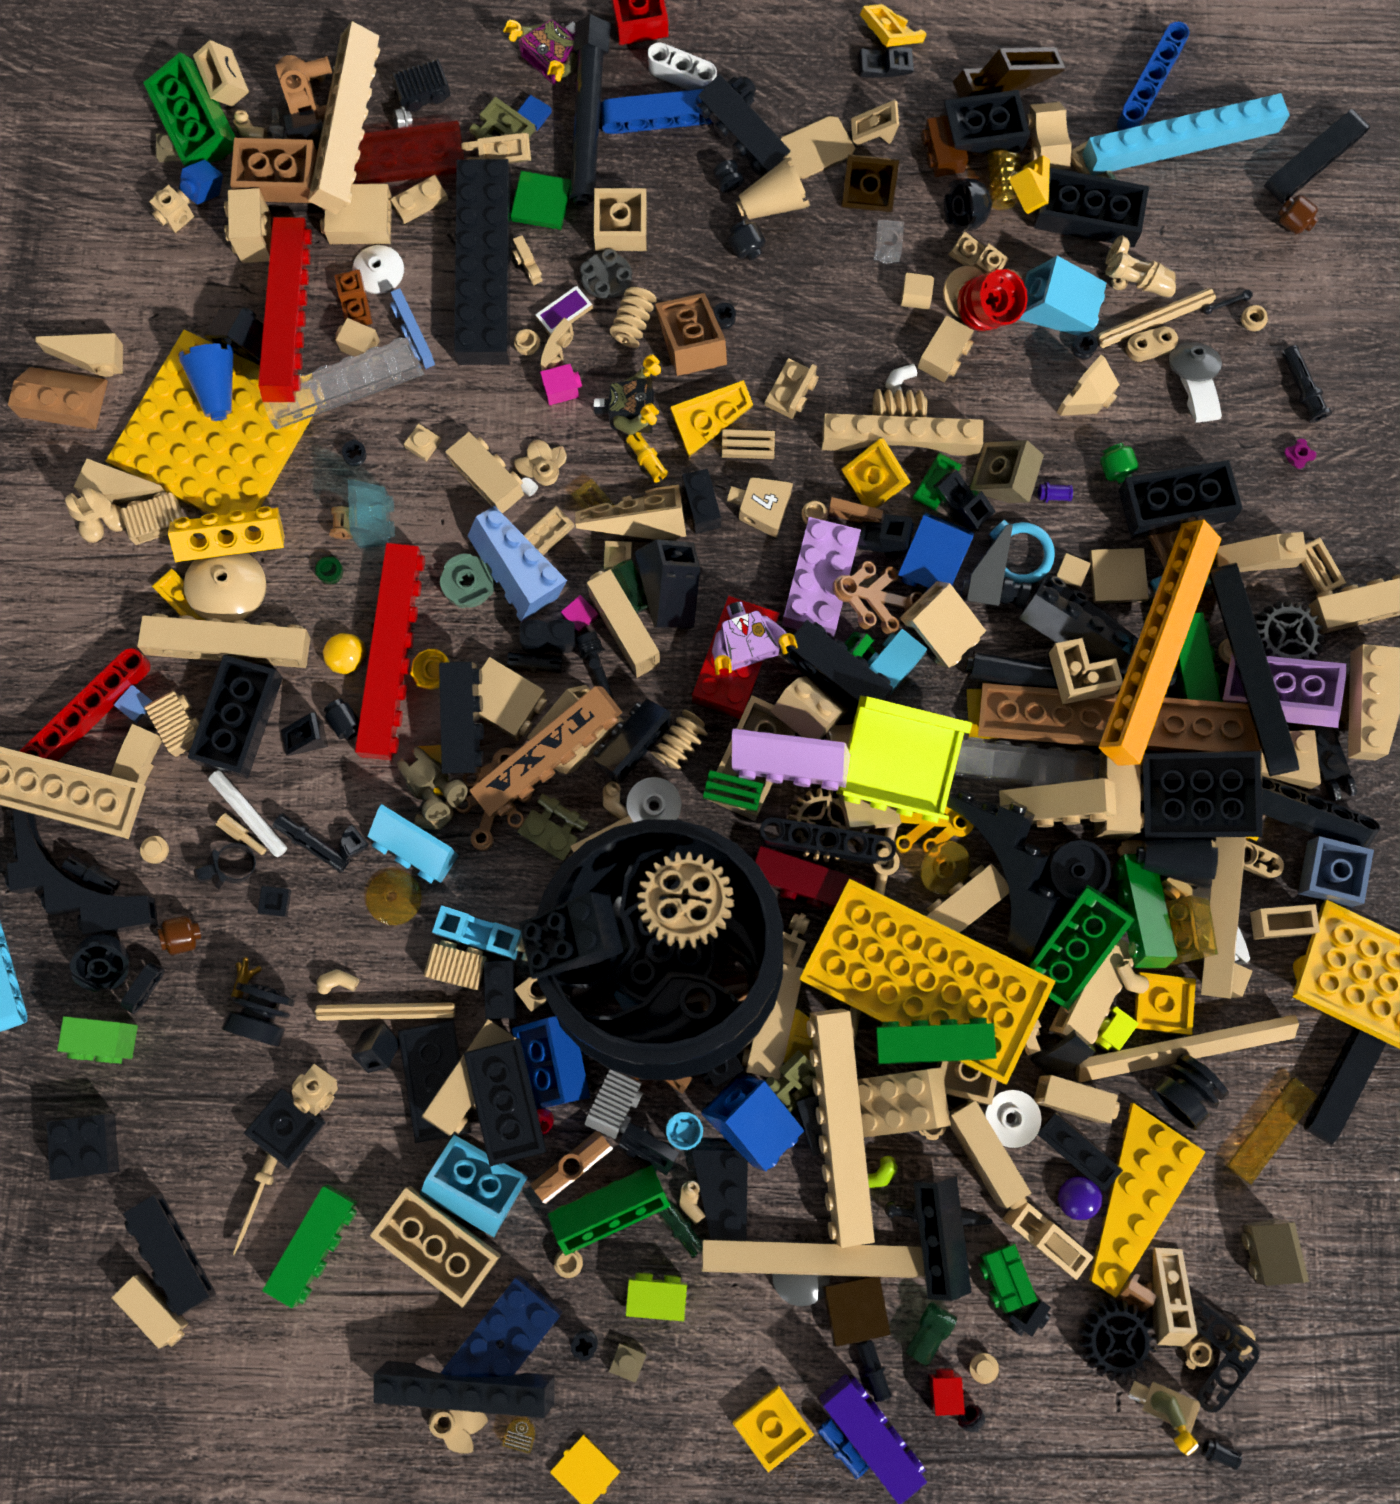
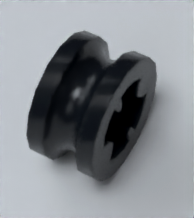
M727 302L717 304L714 307L713 313L720 329L731 328L736 320L734 306ZM728 312L729 318L725 317L721 320L720 314Z
M1090 333L1079 334L1072 345V352L1081 360L1089 359L1096 351L1098 342ZM1082 342H1086V346L1090 345L1088 351H1084V347H1079Z
M351 440L342 447V455L348 465L359 466L366 460L367 453L365 446L361 442ZM358 448L361 455H355L354 459H352L348 452Z

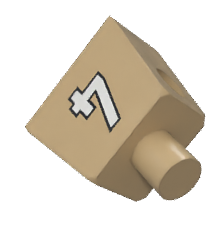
M750 478L746 490L731 486L727 502L741 506L739 520L777 538L792 493L793 483Z

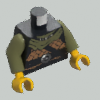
M652 354L648 355L643 361L644 368H641L632 377L622 382L612 383L610 385L609 398H594V413L609 414L610 427L628 435H633L636 432L652 433L653 425L657 421L655 415H658L659 411L654 406L653 380L650 374L653 376L660 374L659 360Z

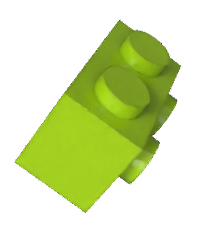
M636 1273L635 1278H629L626 1316L684 1321L687 1282H681V1276L664 1275V1280L653 1279V1274Z

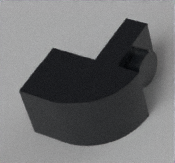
M951 469L933 486L945 503L942 506L945 511L965 527L978 529L996 512L984 493L978 490H971L957 469Z
M885 514L883 523L862 521L857 544L858 549L884 552L886 557L904 556L908 552L914 528L912 518Z

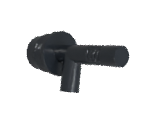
M596 631L578 636L576 641L578 644L577 648L580 651V660L589 659V666L593 670L598 686H603L610 697L614 699L598 655L606 650L602 647Z

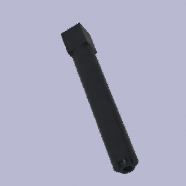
M591 14L575 23L573 52L578 54L569 199L578 206H588L589 203L594 201L603 56L609 52L611 23Z
M974 652L972 657H967L965 672L969 673V678L1013 686L1058 689L1051 664ZM1169 686L1164 698H1168Z

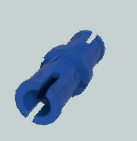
M831 1418L817 1429L818 1434L832 1448L833 1456L836 1459H841L855 1479L861 1477L868 1470L869 1465L854 1449L850 1440L846 1439L836 1427Z

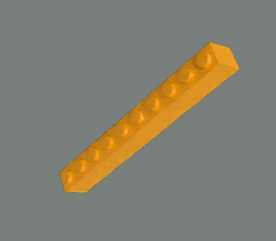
M1204 519L1181 524L1098 747L1117 766L1141 764L1218 550L1221 537Z

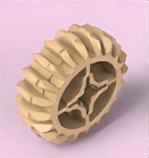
M819 788L815 798L811 791H807L806 798L808 801L799 796L797 802L801 807L791 805L790 810L796 815L790 814L786 818L787 820L819 824L824 814H826V825L829 824L830 827L846 829L840 797L838 794L836 799L832 798L833 790H828L827 795L823 796V791ZM823 805L820 815L816 817L809 816L808 818L802 816L809 808ZM831 807L840 813L845 826L832 819ZM801 830L794 831L795 834L792 835L794 841L798 840L799 843H803L807 840ZM823 835L820 838V843L822 846L827 835ZM854 839L849 840L847 845L854 846L856 841ZM804 852L803 857L807 858L809 853ZM814 854L813 862H817L819 855ZM823 855L824 863L829 862V856Z

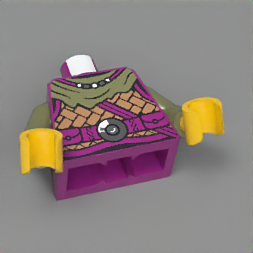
M514 20L507 21L503 32L510 33L509 39L511 42L520 39L521 56L550 83L555 85L563 77L571 76L575 73L578 54L573 52L574 22H570L562 29L553 20L545 24L520 26Z

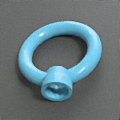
M1003 520L989 535L995 540L1003 527L1009 524ZM1025 522L1011 524L1013 525L1011 537L1017 533H1028L1035 536L1043 546L1044 558L1040 567L1034 572L1019 575L1006 568L1004 578H1011L1019 584L1022 582L1036 583L1048 574L1053 565L1055 557L1053 542L1049 535L1037 525Z

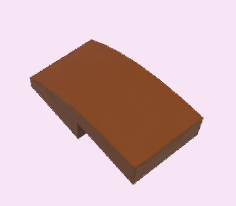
M360 269L334 275L345 321L349 318L365 326L373 324Z

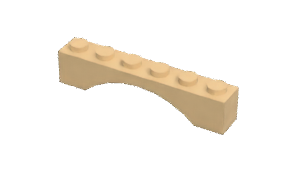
M825 413L822 425V450L850 451L869 447L879 438H884L887 445L916 446L942 451L950 455L978 456L983 446V420Z

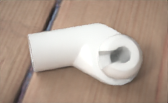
M910 364L891 371L885 382V387L891 389L893 396L897 390L902 391L900 385L903 383V380L917 376L915 365Z

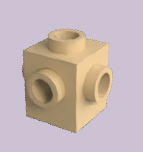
M169 185L163 190L158 191L153 199L149 201L155 210L152 214L156 220L163 226L166 224L175 233L194 217L188 206L190 201L181 190L176 192Z
M314 1064L305 1075H299L292 1085L293 1103L300 1111L304 1113L309 1111L316 1116L321 1109L325 1111L333 1102V1095L338 1090L337 1080Z

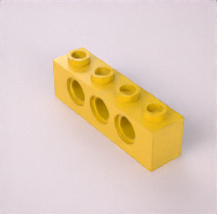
M267 506L249 512L235 510L226 515L206 514L201 518L195 519L181 517L170 522L168 529L175 562L284 548L285 536L279 508ZM256 526L260 530L252 532L247 527ZM227 529L230 530L233 534L224 535L220 531ZM201 533L205 538L198 539L193 534Z

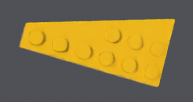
M1135 1103L1130 1104L1128 1112L1130 1114L1123 1133L1122 1148L1117 1159V1164L1123 1171L1111 1184L1107 1212L1103 1218V1229L1099 1245L1096 1248L1089 1278L1091 1282L1115 1298L1205 1154L1204 1150Z

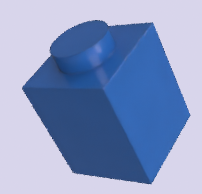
M202 160L182 169L179 190L198 205L220 195L223 174L209 162Z

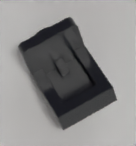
M1037 1298V1301L1032 1303L1021 1321L1010 1313H1005L1004 1317L1010 1321L1007 1326L1022 1337L1025 1332L1033 1337L1037 1329H1042L1049 1321L1051 1315L1048 1312L1051 1307Z

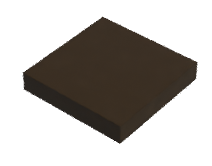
M866 1277L823 1286L833 1346L838 1347L891 1335L880 1277Z

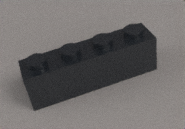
M720 74L697 96L695 104L697 105L698 112L706 119L709 117L715 124L714 128L719 135L724 138L727 137L733 143L732 147L735 152L741 157L745 156L751 162L750 167L757 175L760 176L762 174L764 176L788 157L791 150Z
M472 661L439 663L442 774L481 773L480 767H484L485 761L484 752L480 751V740L484 737L483 724L479 723V712L483 711V698L479 695L478 685L482 684V670L478 668L477 663Z
M932 1175L913 1182L927 1296L929 1300L954 1301L972 1293L957 1176Z
M162 1193L152 1195L123 1213L126 1219L124 1225L131 1236L135 1235L140 1245L138 1246L139 1254L144 1261H149L153 1269V1280L159 1287H163L167 1295L165 1298L167 1306L173 1313L176 1312L178 1316L183 1315L216 1295L212 1284Z

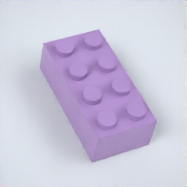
M809 517L782 626L799 630L804 622L809 620L812 624L814 622L820 624L826 630V635L834 638L843 601L835 596L833 582L841 575H850L861 532L860 529Z
M1231 654L1223 702L1247 704L1234 657ZM1266 656L1286 722L1338 728L1346 681V664Z

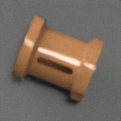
M344 506L331 508L333 525L332 529L329 530V535L337 539L353 538L354 533L351 531L355 510Z

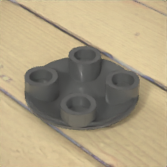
M606 249L602 253L593 255L581 266V281L584 288L591 295L598 298L606 299L621 295L629 287L632 280L630 264L613 249Z
M772 1274L773 1284L779 1296L795 1306H808L820 1300L824 1295L823 1286L829 1285L830 1275Z

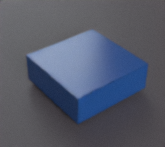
M530 95L518 110V113L535 124L536 131H538L552 113V109L547 104Z

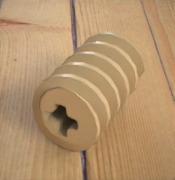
M630 287L625 290L624 298L621 300L620 307L617 310V316L613 320L614 325L610 328V334L616 341L627 347H639L640 344L636 339L643 337V333L640 330H644L647 327L644 321L650 319V315L647 312H651L654 309L651 303L656 302L655 295L639 287Z
M876 389L872 401V415L927 417V397H924L922 390H918L914 398L912 390H907L905 396H903L901 390H897L893 397L891 389H886L884 396H882L880 389Z
M686 709L682 711L685 718L677 717L676 719L678 727L670 726L669 731L672 735L664 734L663 740L665 744L658 743L656 745L659 753L651 752L664 765L677 770L682 769L678 760L688 761L684 752H695L691 743L701 744L697 735H708L704 729V722Z

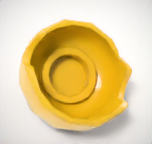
M340 633L331 637L326 642L323 656L326 666L333 672L348 674L360 668L363 659L367 656L364 642L359 637L353 634Z
M438 649L424 650L419 652L413 659L410 675L416 682V685L421 688L431 690L440 688L439 663L450 662V660Z

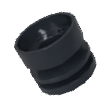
M238 982L235 989L247 993L246 999L232 997L231 1000L243 1006L241 1012L227 1011L221 1029L279 1047L285 1028L274 1023L276 1017L289 1018L290 1013L278 1009L280 1004L293 1007L295 1000L290 999L282 991L256 983L242 984Z
M1181 1054L1177 1058L1179 1065L1172 1064L1170 1066V1072L1176 1080L1162 1075L1150 1088V1092L1158 1103L1186 1127L1197 1131L1209 1118V1113L1203 1104L1217 1109L1220 1104L1218 1099L1225 1100L1229 1092L1226 1086L1207 1066L1187 1054Z

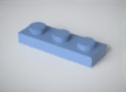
M401 289L392 291L391 295L394 302L390 303L391 309L395 317H401L404 323L400 327L406 340L411 338L414 344L410 348L416 361H422L425 369L434 366L432 354Z

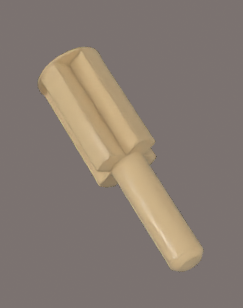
M224 813L216 822V826L236 841L245 842L260 855L266 853V848L249 836L248 830L227 815V813Z

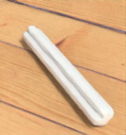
M220 770L213 772L208 778L210 783L274 856L280 857L287 850V846Z

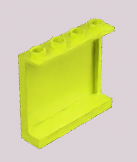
M860 696L847 747L851 756L846 788L838 787L836 793L845 795L843 801L860 804L861 800L871 802L870 807L886 811L887 806L897 808V814L912 817L913 812L923 814L922 819L938 823L939 818L948 820L949 816L944 815L951 784L964 733L970 734L972 723L867 696Z

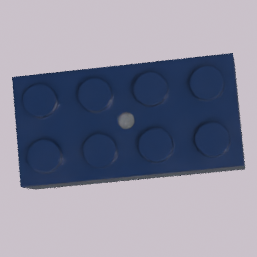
M518 1274L440 1373L462 1377L514 1375L561 1316L562 1311Z

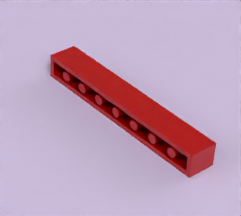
M273 217L258 383L263 402H295L296 392L301 391V378L298 375V370H302L303 360L299 349L304 348V334L301 332V327L306 326L305 311L302 310L303 306H307V291L304 290V285H309V272L306 269V265H310L311 261L310 250L307 249V246L312 245V231L307 229L305 218Z
M386 543L355 753L362 758L392 761L393 753L397 754L399 738L396 737L397 727H401L403 712L399 710L401 700L404 701L406 698L407 687L403 682L405 674L408 675L410 671V658H407L408 648L412 649L414 644V633L411 632L412 622L416 623L418 607H415L416 597H420L422 587L421 581H418L419 572L424 571L425 556L422 555L418 546Z

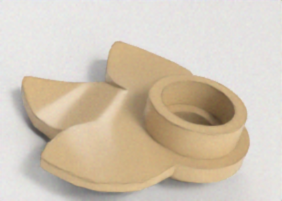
M534 440L528 446V456L515 459L514 464L517 471L523 477H534L541 485L548 486L556 482L559 468L566 462L567 455L563 446L550 449L546 442Z
M436 1409L429 1418V1429L434 1436L443 1438L451 1451L467 1454L473 1452L474 1449L471 1434L484 1427L488 1417L485 1413ZM446 1417L449 1420V1426H440L439 1418Z

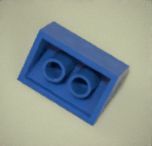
M556 1016L512 1028L513 1036L516 1039H521L537 1109L590 1098L581 1050L564 1032Z

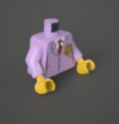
M742 602L732 603L726 607L730 620L722 623L721 630L716 633L712 648L715 673L720 675L719 669L727 668L729 673H731L733 670L778 656L779 645L782 653L787 654V646L792 645L795 649L798 648L796 639L793 634L786 633L781 626L768 616H761L759 611L746 614Z

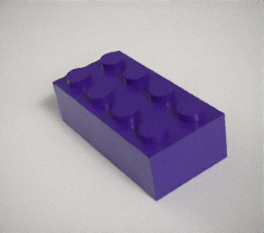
M845 1374L823 1392L819 1398L824 1408L898 1504H902L927 1483L922 1474L926 1469L912 1450H909L907 1453L905 1452L904 1448L907 1444L893 1425L889 1428L885 1426L888 1420L874 1401L870 1404L866 1401L869 1395L857 1378L854 1377L850 1380Z

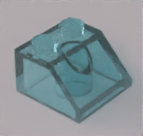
M354 479L348 480L349 526L351 535L359 548L386 547V543H391V537H395L394 521H390V512H394L393 496H389L386 488L383 486Z

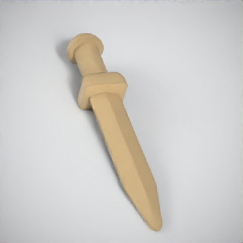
M270 1154L267 1155L261 1172L255 1175L254 1180L260 1183L240 1230L233 1255H235L247 1231L264 1185H272L273 1183L272 1173L277 1160Z

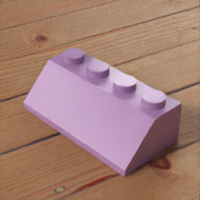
M733 729L732 768L736 774H739L740 778L755 780L756 776L766 777V781L772 783H783V780L794 781V785L810 787L811 783L821 784V788L833 791L838 790V787L846 788L851 755L845 742Z

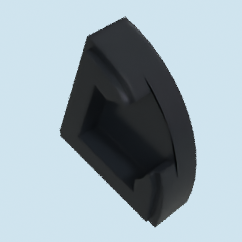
M352 824L345 830L339 842L340 852L345 861L366 850L369 846Z

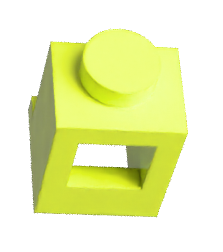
M1117 1006L1110 1007L1109 1014L1111 1016L1103 1020L1095 1041L1100 1048L1107 1052L1110 1050L1120 1051L1139 1024Z

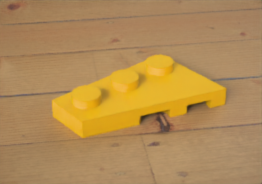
M744 380L670 407L688 458L752 408L753 403Z

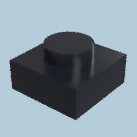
M262 886L257 913L260 915L288 917L292 890Z

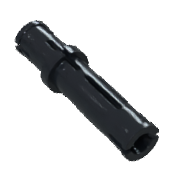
M284 813L280 814L273 823L272 827L292 840L291 843L304 847L339 873H342L350 863L351 859L345 861L339 851L311 833L307 826L297 824Z

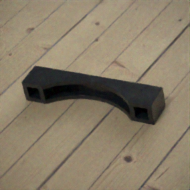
M386 1361L374 1373V1403L545 1418L555 1404V1375L521 1373L499 1377H462L433 1372L415 1363Z

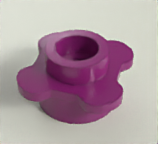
M1298 439L1295 445L1287 447L1284 451L1288 462L1297 469H1302L1308 461H1313L1316 458V452L1307 446L1305 439Z

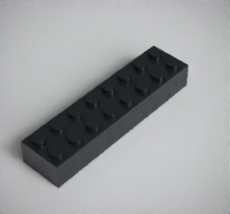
M508 159L457 160L454 353L458 365H510L511 171Z

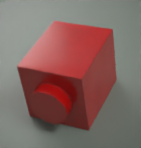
M950 1368L937 1369L936 1374H929L931 1411L935 1416L965 1414L962 1377L958 1373H954V1369Z

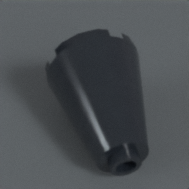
M1187 837L1143 841L1142 845L1136 848L1135 860L1136 863H1140V867L1143 870L1199 888L1209 889L1212 885L1208 881L1209 879L1215 880L1218 865V848L1212 847L1211 840L1217 839L1216 837Z

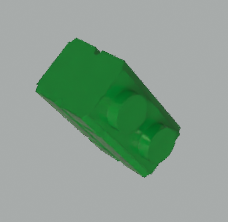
M1010 1242L980 1254L982 1262L978 1263V1267L984 1280H990L993 1290L989 1291V1295L995 1308L1000 1307L1001 1311L1008 1313L1037 1301L1014 1243Z

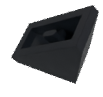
M309 713L281 730L286 756L328 747L323 721L316 713Z

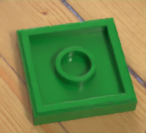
M521 171L511 213V221L562 230L569 198L570 179Z

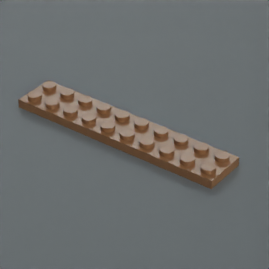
M983 683L978 736L1099 746L1118 694L1062 704L1059 689ZM1164 698L1146 750L1160 752L1252 751L1261 750L1248 704Z

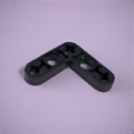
M1201 1298L1191 1299L1192 1306L1194 1308L1201 1306L1204 1317L1208 1320L1211 1314L1216 1317L1210 1323L1207 1330L1203 1327L1206 1321L1201 1317L1196 1318L1197 1331L1226 1354L1198 1392L1197 1400L1201 1408L1207 1412L1214 1413L1223 1408L1258 1362L1261 1350L1254 1339L1208 1302ZM1223 1324L1227 1326L1230 1331V1337L1227 1340L1217 1339L1213 1333L1215 1325ZM1236 1334L1240 1337L1237 1341L1240 1346L1246 1348L1249 1345L1253 1348L1251 1354L1254 1356L1253 1359L1249 1356L1243 1359L1240 1356L1242 1351L1236 1345H1234L1232 1350L1227 1347L1232 1343ZM1224 1367L1233 1368L1237 1373V1381L1234 1383L1225 1382L1221 1377V1369ZM1218 1384L1229 1391L1227 1394L1223 1389L1216 1397L1219 1404L1216 1402L1208 1404L1206 1402L1207 1395L1204 1392L1212 1393Z

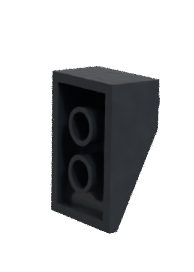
M1019 90L944 100V107L955 149L992 155L1023 152L1030 133Z

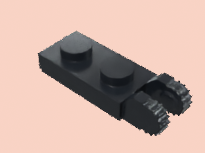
M1318 726L1308 729L1315 730L1320 778L1322 783H1325L1330 798L1333 801L1341 800L1342 797L1339 785L1335 781L1336 778L1341 779L1347 795H1356L1358 792L1354 778L1350 775L1351 771L1334 727Z

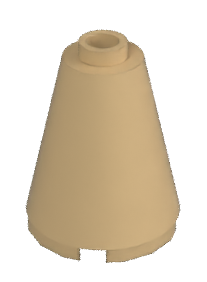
M791 157L783 160L739 194L740 201L736 202L742 217L747 215L748 219H754L810 206L808 200L803 202V198L806 197L805 190L795 166L789 167L792 164Z

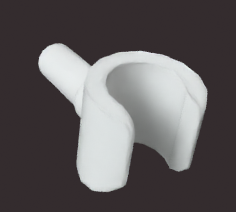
M530 478L522 479L523 484L521 488L523 492L528 496H532L537 491L538 485Z

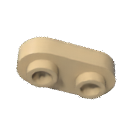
M1159 327L1134 334L1126 344V354L1130 359L1137 362L1167 355L1176 347L1178 335L1170 327ZM1162 336H1166L1169 341H1164ZM1137 343L1144 344L1145 348H1140Z

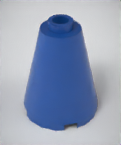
M205 344L189 348L190 353L186 355L181 351L178 355L180 363L205 417H211V421L227 419V415L232 412V347L227 345V349H221L220 344Z

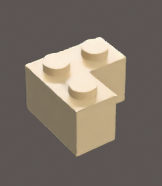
M1082 638L1056 643L1049 652L1062 704L1115 694L1121 688L1123 681L1117 659L1089 664Z

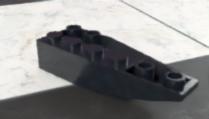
M1049 574L1044 577L1019 618L1057 643L1082 638L1088 660L1096 663L1117 659L1120 673L1123 674L1127 672L1139 640L1095 603L1090 601L1083 592L1073 590L1062 579ZM1176 668L1169 683L1171 687L1175 683L1179 672Z

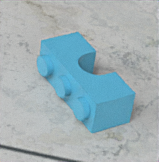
M442 905L432 931L437 936L512 960H516L517 950L522 938L521 930L495 922L484 921Z

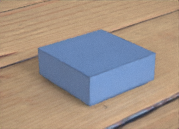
M131 685L114 706L135 723H138L147 712L144 706L153 701L135 686Z

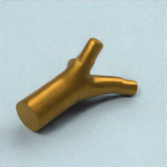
M248 957L243 958L242 965L240 962L236 963L237 979L231 997L242 998L244 992L235 989L237 983L247 984L254 974L262 971L260 966L248 970Z

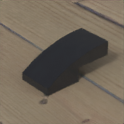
M890 46L885 51L861 49L858 54L860 77H896L912 74L914 71L912 48Z
M1074 1029L1057 1044L1050 1041L1030 1059L1047 1075L1057 1076L1088 1059L1095 1053V1049L1090 1042Z

